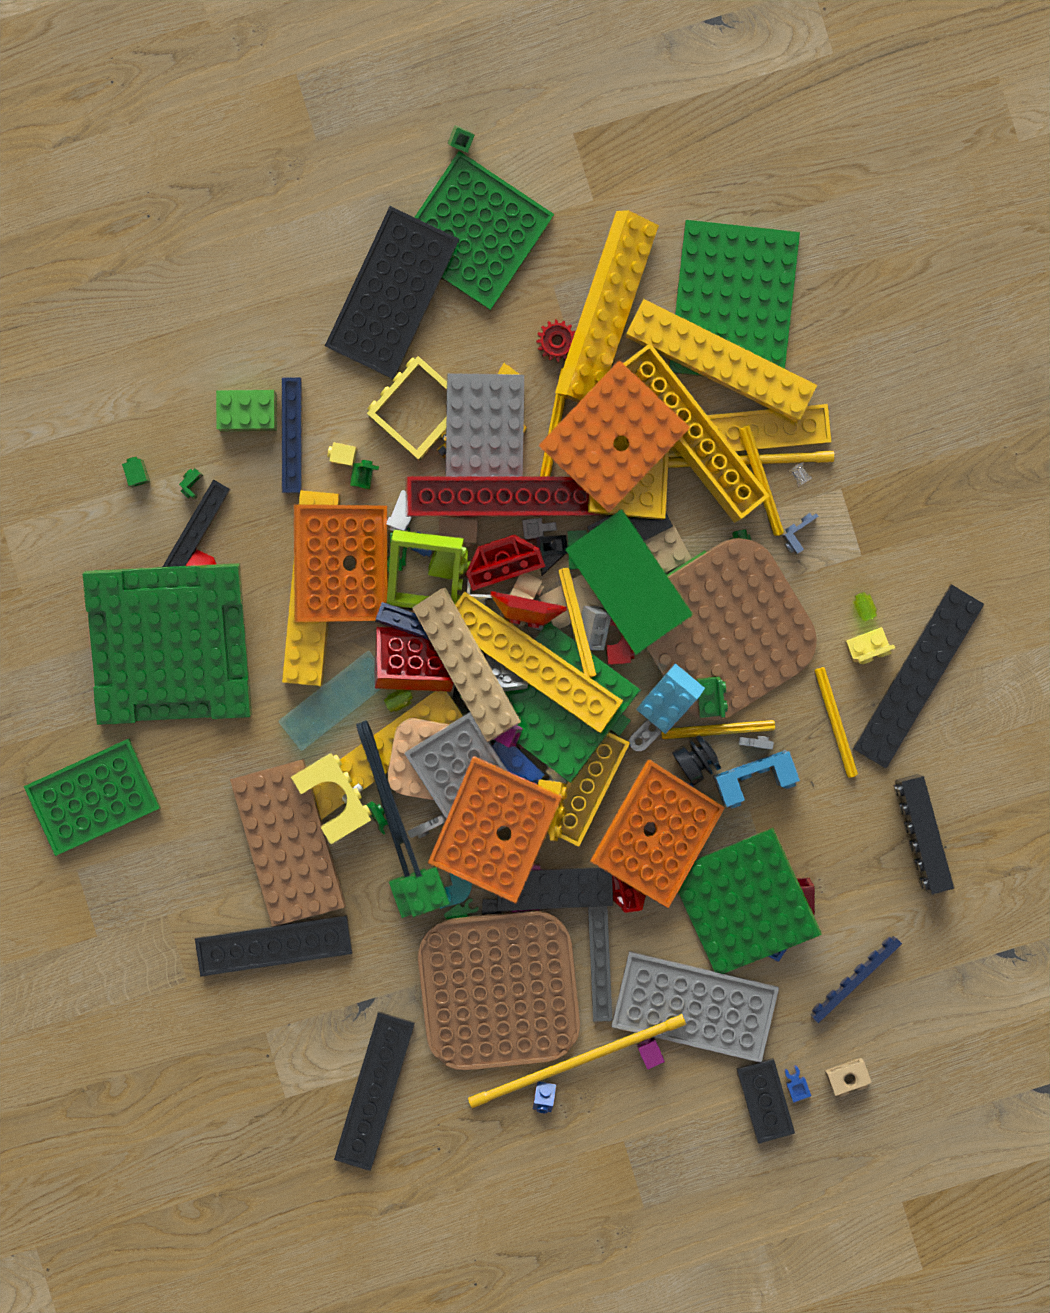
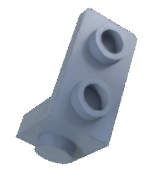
M809 513L801 519V524L798 526L793 524L785 529L786 534L783 537L787 542L785 546L790 553L794 552L796 555L804 550L793 533L819 517L817 513L813 516Z

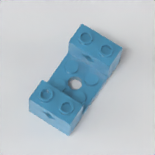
M784 750L714 775L713 777L723 805L729 806L732 809L741 806V802L745 801L737 778L745 780L752 777L751 773L757 772L761 774L770 771V767L778 786L785 789L796 786L795 782L800 781L790 752Z

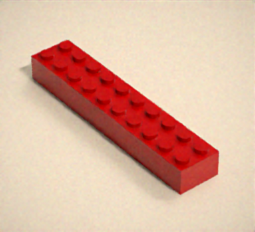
M407 476L405 478L406 517H567L600 515L588 513L589 494L572 477Z

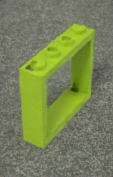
M394 530L391 539L387 604L413 608L429 597L397 592L400 546L455 553L451 599L456 604L461 595H458V590L462 591L463 579H460V574L464 573L465 563H461V558H465L466 547H463V538Z

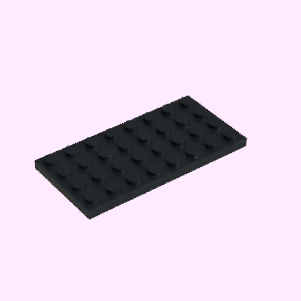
M389 206L325 347L394 379L460 239Z

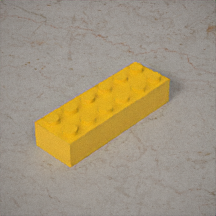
M609 732L572 783L567 781L565 785L568 789L567 797L563 800L565 814L560 822V826H562V839L578 847L580 846L630 742Z

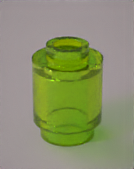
M862 592L854 596L855 600L852 602L859 618H862L863 622L877 616V608L870 594Z
M398 689L388 694L387 698L383 700L391 713L412 704L411 699H413L410 690Z

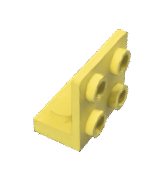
M882 627L845 641L853 662H859V664L873 661V657L876 655L877 657L887 656L892 653V649H895L894 645L888 644Z

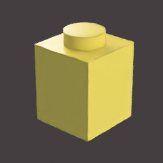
M333 442V446H329L327 457L330 458L329 461L331 463L353 467L357 447Z

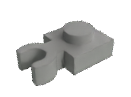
M758 736V739L739 738L740 745L773 749L774 742L769 741V737Z

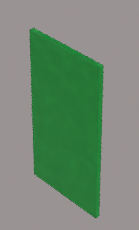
M623 509L618 510L617 513L565 549L635 654H639L642 650L694 615Z

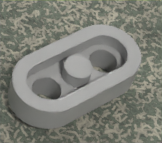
M646 720L631 735L629 739L631 748L635 751L645 750L662 731L658 727L653 732L649 731V725L653 723ZM637 738L642 739L641 745H636L635 740Z

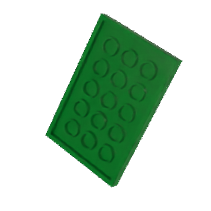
M130 738L24 786L55 856L161 808Z

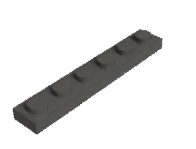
M607 906L588 907L593 1022L613 1021Z

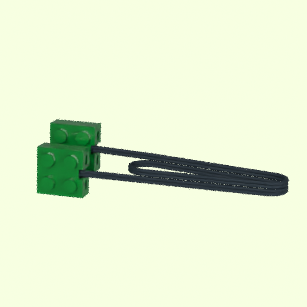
M367 720L362 721V723L359 722L356 724L357 731L377 785L390 833L404 873L403 876L389 881L401 918L409 915L415 917L449 905L450 901L438 868L435 866L426 870V867L423 869L418 867L385 776L370 725ZM402 843L405 844L414 872H411V874H409L400 846Z

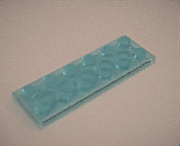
M368 650L278 721L301 751L381 690L375 689V657Z

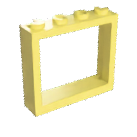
M417 356L416 359L411 358L406 364L407 369L403 373L399 372L394 377L392 386L390 388L387 386L380 393L382 397L377 402L373 401L369 405L367 414L420 461L441 438L440 435L446 429V417L416 450L376 414L418 366L424 369L447 390V381Z

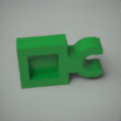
M469 898L465 902V906L462 907L459 903L443 915L446 919L469 917L468 913L477 912L479 907L476 906L474 909H471L469 903L473 901V898Z

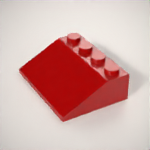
M376 627L375 689L452 691L454 682L430 640L392 627Z

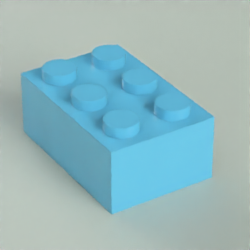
M675 663L643 699L636 710L666 734L699 698L705 688Z

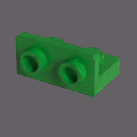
M719 676L696 679L705 688L698 698L699 717L720 716L725 718V712H728L727 701H724L726 683Z

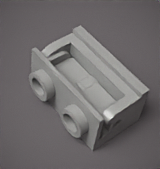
M584 606L581 617L590 650H604L611 617L600 606Z

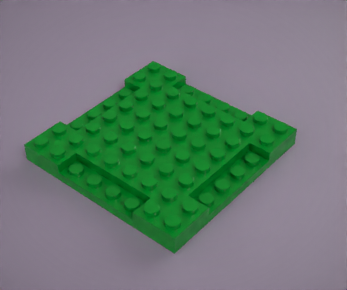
M240 563L85 571L82 574L86 612H88L97 725L135 723L136 721L251 717L252 707Z

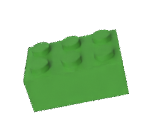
M216 390L217 430L220 432L277 431V393L275 390Z

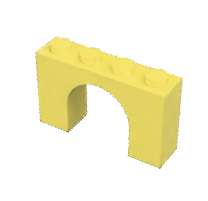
M332 753L291 776L301 794L317 784L327 781L337 783L344 789L347 802L343 812L321 826L330 844L371 821L369 816L372 815L368 806H362L359 801L362 796L357 788L352 789L349 784L352 780L347 771L343 773L339 766L342 763L337 754L333 756Z

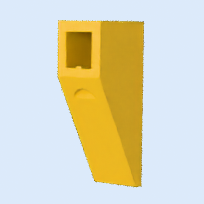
M539 780V786L563 796L548 830L551 841H558V838H561L562 835L561 818H564L565 814L563 800L567 797L568 789L565 787V783Z

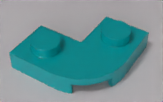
M449 873L452 885L445 887L450 904L440 907V909L466 900L471 893L472 883Z

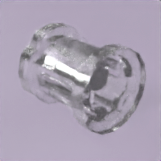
M803 462L788 470L797 481L798 487L812 479L803 467Z

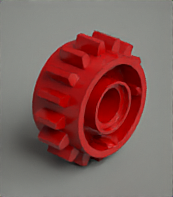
M555 319L553 324L548 321L547 327H541L543 332L537 333V336L541 338L536 340V344H541L538 351L544 352L542 357L549 356V361H552L553 358L556 359L557 363L560 361V358L566 361L576 331H571L572 325L566 326L564 320L562 323H558V320ZM557 336L563 340L562 344L558 346L552 343V339Z

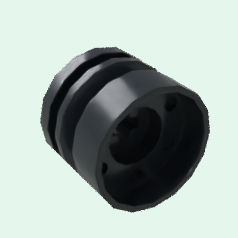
M700 735L695 737L699 743L698 746L692 740L689 741L692 750L688 751L684 746H680L672 752L693 786L704 780L703 769L710 775L713 774L709 765L712 764L717 771L721 769L716 753Z

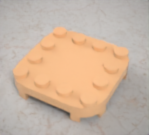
M409 718L397 726L388 768V781L392 790L406 796L434 800L404 753L450 724Z

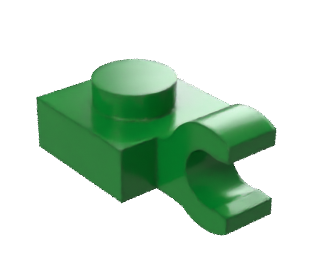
M371 801L366 805L372 813L373 820L378 825V830L384 835L386 833L383 828L385 825H388L387 820L383 816L385 812L380 804L377 805Z

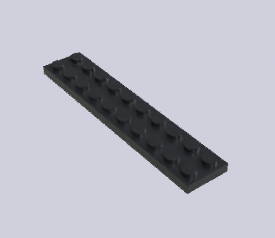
M952 584L948 587L852 749L880 766L888 767L983 608L984 603Z

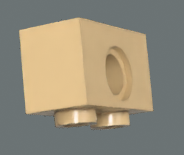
M862 1058L825 1070L835 1096L839 1095V1097L848 1095L851 1090L856 1088L857 1090H862L872 1083ZM852 1074L854 1076L853 1080L850 1083H846L844 1081L846 1075Z

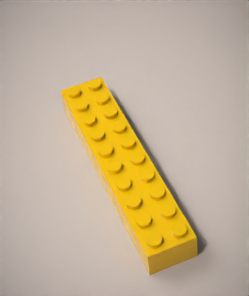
M629 210L616 211L555 391L556 394L579 403L611 369L659 226L658 224Z
M643 299L626 333V338L644 347L651 343L658 354L795 422L801 419L817 387L816 384Z
M651 343L623 363L690 427L674 444V447L734 523L742 519L770 496Z
M300 490L299 504L340 505L341 496L334 493ZM293 562L282 682L323 686L329 622H295Z

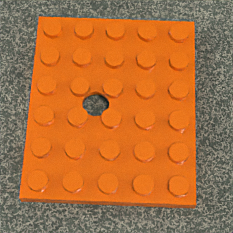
M619 360L538 446L610 513L690 427ZM625 436L628 439L629 446L625 451L615 449L613 443L616 437Z
M294 505L295 622L376 620L381 603L387 604V506ZM347 556H352L356 561V566L351 571L346 570L343 566V560Z
M474 756L428 863L517 903L563 796ZM501 826H507L511 830V838L507 841L498 838L497 830Z
M647 760L590 862L669 908L725 807L656 763ZM648 822H653L656 832L654 835L647 837L644 834V826Z

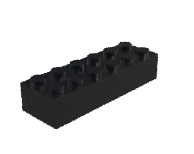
M915 774L896 779V785H893L896 796L900 797L899 810L906 819L904 828L906 833L910 834L909 846L911 852H915L916 859H914V865L916 870L920 871L919 883L921 889L932 895L955 889L924 776Z

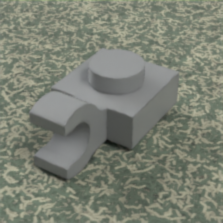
M542 518L523 520L525 540L536 539L537 537L544 536V532L557 531L556 522L543 524Z

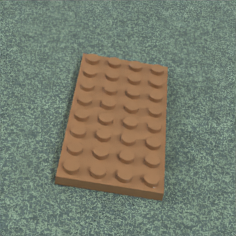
M304 759L230 779L272 927L346 907L328 841L321 829L323 824L313 789L311 788L301 794L291 776L306 768Z

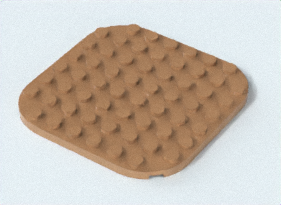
M743 538L724 541L668 576L694 615L647 647V650L663 676L675 663L695 680L719 676L726 683L724 701H727L728 712H725V718L730 717L797 675L810 663L815 653L817 642L814 625L770 552L759 543ZM697 699L687 711L693 716L700 718ZM715 716V717H706V718H700V719L709 720V721H715V720H721V719H725V718H721L720 716Z
M538 910L452 918L437 923L424 935L419 947L418 964L427 1041L434 1056L445 1063L446 1066L458 1070H474L549 1062L565 1055L575 1044L580 1031V1018L572 942L568 930L558 918Z

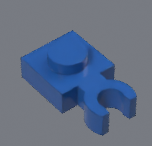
M797 1065L794 1066L795 1073L793 1075L789 1074L787 1069L784 1070L787 1078L791 1079L786 1085L793 1103L811 1096L805 1077L799 1078L800 1070Z

